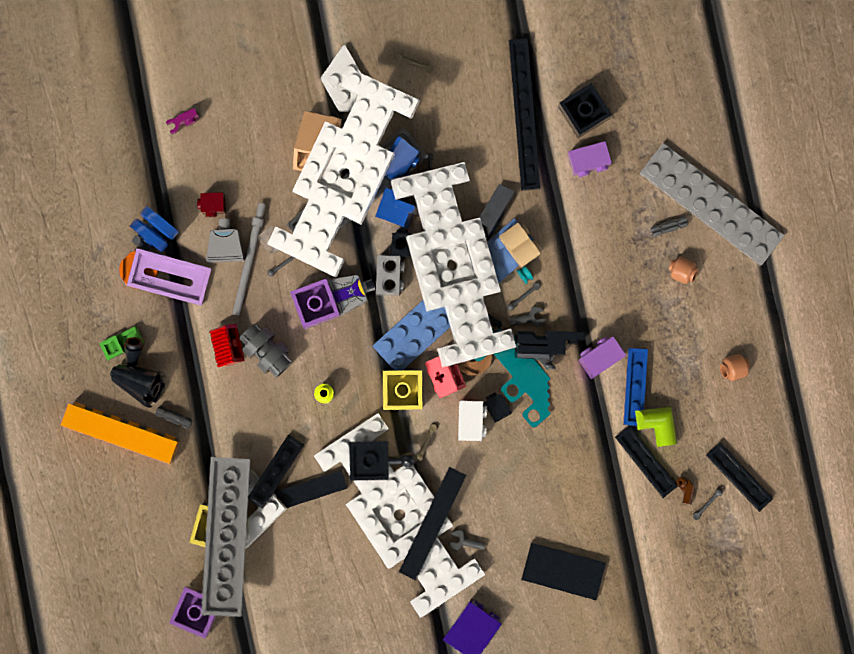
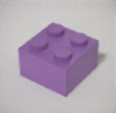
M327 279L290 292L304 329L341 317Z
M606 336L596 343L598 347L595 349L589 347L580 354L581 358L578 361L590 379L626 356L614 337L609 339Z
M186 586L169 623L205 639L209 635L216 615H201L203 592Z

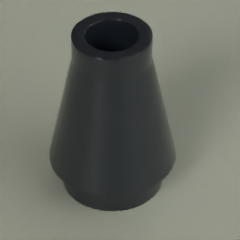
M131 337L124 343L126 364L135 367L138 365L143 344L139 338Z

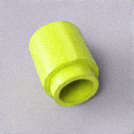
M320 384L316 387L314 396L318 402L327 404L334 399L335 393L331 386ZM322 390L327 391L326 397L320 395Z

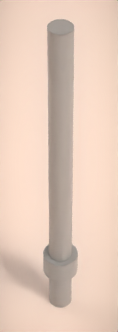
M258 203L256 216L252 220L253 229L232 313L240 316L260 228H263L264 224L263 215L266 205Z

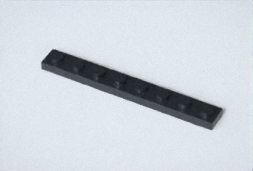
M528 38L513 39L508 42L521 191L540 190Z

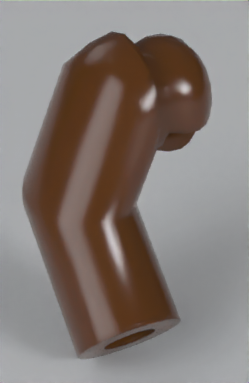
M680 477L677 479V486L684 492L682 503L692 505L695 487L687 477Z

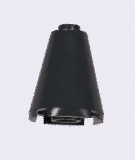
M118 364L110 372L113 383L148 408L152 407L150 405L152 402L157 403L165 388V383L162 381L163 378H166V375L162 371Z

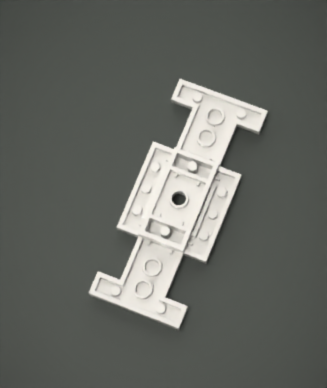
M353 69L349 70L342 85L344 88L359 94L342 129L325 121L292 191L309 199L293 234L275 227L267 243L334 277H337L344 263V259L328 252L344 217L362 225L395 155L378 146L392 115L396 111L412 119L420 102L414 97ZM344 169H349L350 176L347 179L341 178V172Z
M465 162L391 180L396 200L414 195L424 232L409 235L406 239L426 311L445 307L455 344L437 349L442 368L516 347L511 329L493 333L483 296L501 291L481 219L476 218L462 222L452 186L470 181ZM449 260H453L456 263V269L453 271L447 267Z
M377 413L314 455L324 472L341 462L350 475L349 442L373 441L389 430L379 413ZM389 465V480L354 481L362 494L346 504L388 569L406 557L434 499V496L414 466L410 468L402 466L394 472ZM398 509L405 512V518L401 521L396 520L394 517V512ZM447 517L438 536L453 526ZM437 537L417 577L426 591L411 600L410 603L419 617L422 618L483 577L485 573L475 558L458 569Z

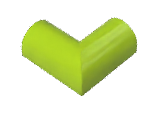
M671 406L635 411L638 430L654 428L657 447L677 444Z

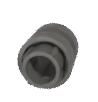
M255 323L239 338L245 345L242 351L250 359L256 356L260 360L257 367L264 374L270 371L277 378L293 363L287 356L290 350L283 342L276 345L273 341L275 334L268 327L262 329Z

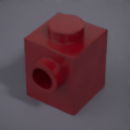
M223 192L200 193V198H197V209L201 210V213L206 215L207 218H215L217 214H226L225 194Z

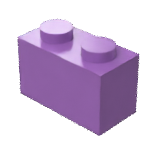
M605 141L568 151L567 154L573 176L578 175L579 178L590 175L589 172L597 170V173L606 171L608 166L611 165Z

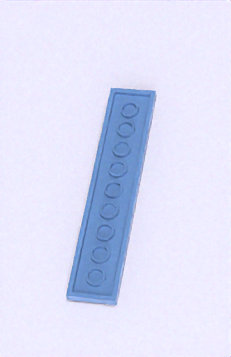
M515 218L487 242L498 284L519 266L499 239L501 234L518 223ZM528 234L530 240L533 241L534 239ZM424 300L421 301L381 337L373 347L394 371H403L450 328L445 307L426 311Z

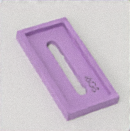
M136 249L127 286L201 306L211 268ZM151 268L188 278L193 281L192 286H185L144 274V269Z

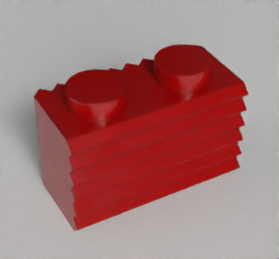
M237 324L223 325L209 331L211 333V342L215 352L217 367L232 366L245 361Z

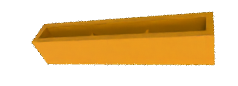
M75 402L74 405L68 404L61 426L172 464L180 443L175 441V436L166 433L164 436L158 435V430L149 427L146 430L141 429L138 423L129 421L128 424L121 422V417L112 414L110 417L104 416V411L95 408L92 411L85 409L86 405Z

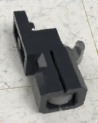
M516 331L515 358L536 359L547 370L556 369V366L552 364L554 355H565L566 341H568V344L578 345L579 341H584L585 332L545 331L544 336H537L533 331Z

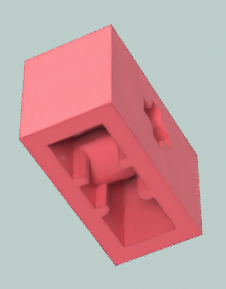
M439 356L425 362L427 373L431 377L434 390L439 398L467 387L457 364L442 368Z

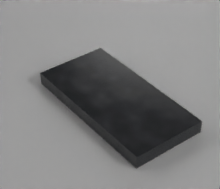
M531 542L521 580L596 600L606 563Z

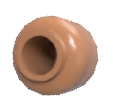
M683 256L678 257L677 260H672L669 266L671 278L684 284L694 282L699 271L695 261Z
M734 354L724 358L720 365L722 376L729 381H736L746 377L750 368L749 360L741 354Z

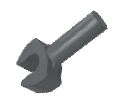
M136 235L131 240L142 250L148 251L151 247Z
M532 307L528 315L509 318L510 326L527 322L533 323L535 327L540 326L545 319L537 320L534 318V314L543 312V309Z
M460 530L451 532L452 535L460 538L459 543L449 542L453 549L459 550L462 546H468L484 550V542L468 539L463 535V531Z

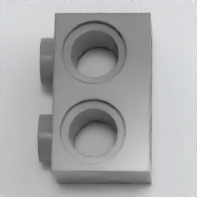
M377 255L376 295L399 296L400 292H403L404 280H400V272L404 273V261H401L400 256ZM388 262H394L396 268L393 271H388L385 265ZM387 281L395 282L396 286L393 290L385 288Z

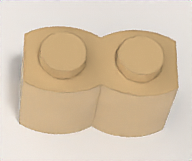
M517 223L501 234L499 239L520 268H522L540 255L539 250L541 248L535 240H530L528 237L530 233L525 225L522 224L520 226Z

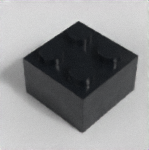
M592 83L559 102L558 105L559 110L578 139L610 120L612 116Z

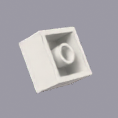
M459 401L458 441H482V437H486V425H482L483 418H486L487 406H483V402Z

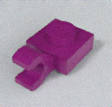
M195 108L174 119H168L166 124H175V128L170 130V133L176 134L181 125L191 126L200 117Z

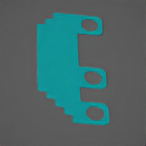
M492 328L493 333H497V332H501V331H502L501 329H498L497 331H495V330ZM515 348L494 353L496 358L512 375V378L501 387L502 393L510 402H515L524 393H527L534 403L522 415L531 427H537L551 415L548 410L550 403L547 401L550 397L547 392L550 388L547 384L550 377L534 359L515 358ZM486 356L476 358L475 360L481 361ZM511 384L518 387V394L514 397L507 393V387ZM530 410L539 412L540 418L538 421L532 422L529 420L528 413Z

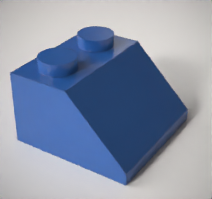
M399 136L390 149V152L395 155L384 178L391 181L410 176L409 171L412 167L416 168L421 159L419 158V151Z

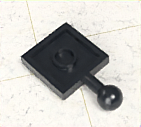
M388 441L349 442L350 481L389 480V464H402V466L410 468L414 466L416 458L410 452H406L402 456L389 457Z

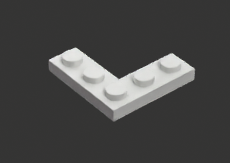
M251 468L249 470L248 495L259 480L258 475ZM274 493L264 509L258 507L247 519L245 549L287 509Z

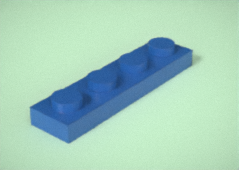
M628 348L623 425L637 426L635 411L644 410L648 349Z

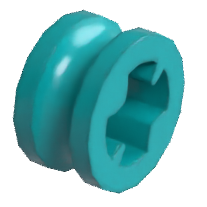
M525 266L521 270H516L525 284L528 283V280L534 279Z

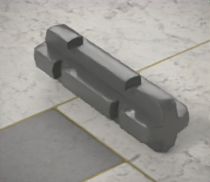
M681 217L678 220L674 219L662 223L660 226H652L651 233L653 237L661 235V233L665 234L678 230L679 227H687V218Z
M163 406L157 408L155 413L157 417H164L166 421L178 426L181 424V427L185 429L191 427L193 421L191 418H184L183 415L170 409L167 411V408Z

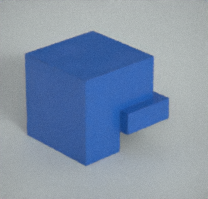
M385 188L375 217L409 229L413 216H418L419 212L416 206L403 202L404 198L396 200L393 190Z

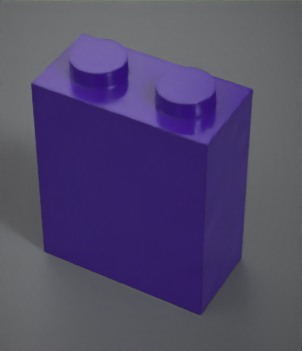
M469 600L443 637V641L462 654H481L502 625L499 622L500 617L493 612L489 614L483 610L484 606L478 601L471 602Z

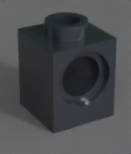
M396 230V233H392L391 256L411 257L406 239L407 236L411 235V233H408V230ZM399 239H404L407 245L401 249L396 246V242Z
M494 392L485 397L487 401L484 402V405L487 406V410L494 423L512 414L501 393L497 395Z

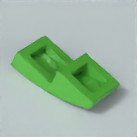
M137 326L99 343L107 361L125 354L124 343L128 338H139L142 344H145Z

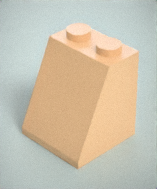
M304 111L294 146V170L302 171L325 121L341 128L342 119Z

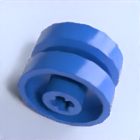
M146 205L140 214L148 223L144 224L140 219L135 218L129 226L150 246L153 245L160 252H163L168 243L160 237L162 233L169 239H174L179 231Z

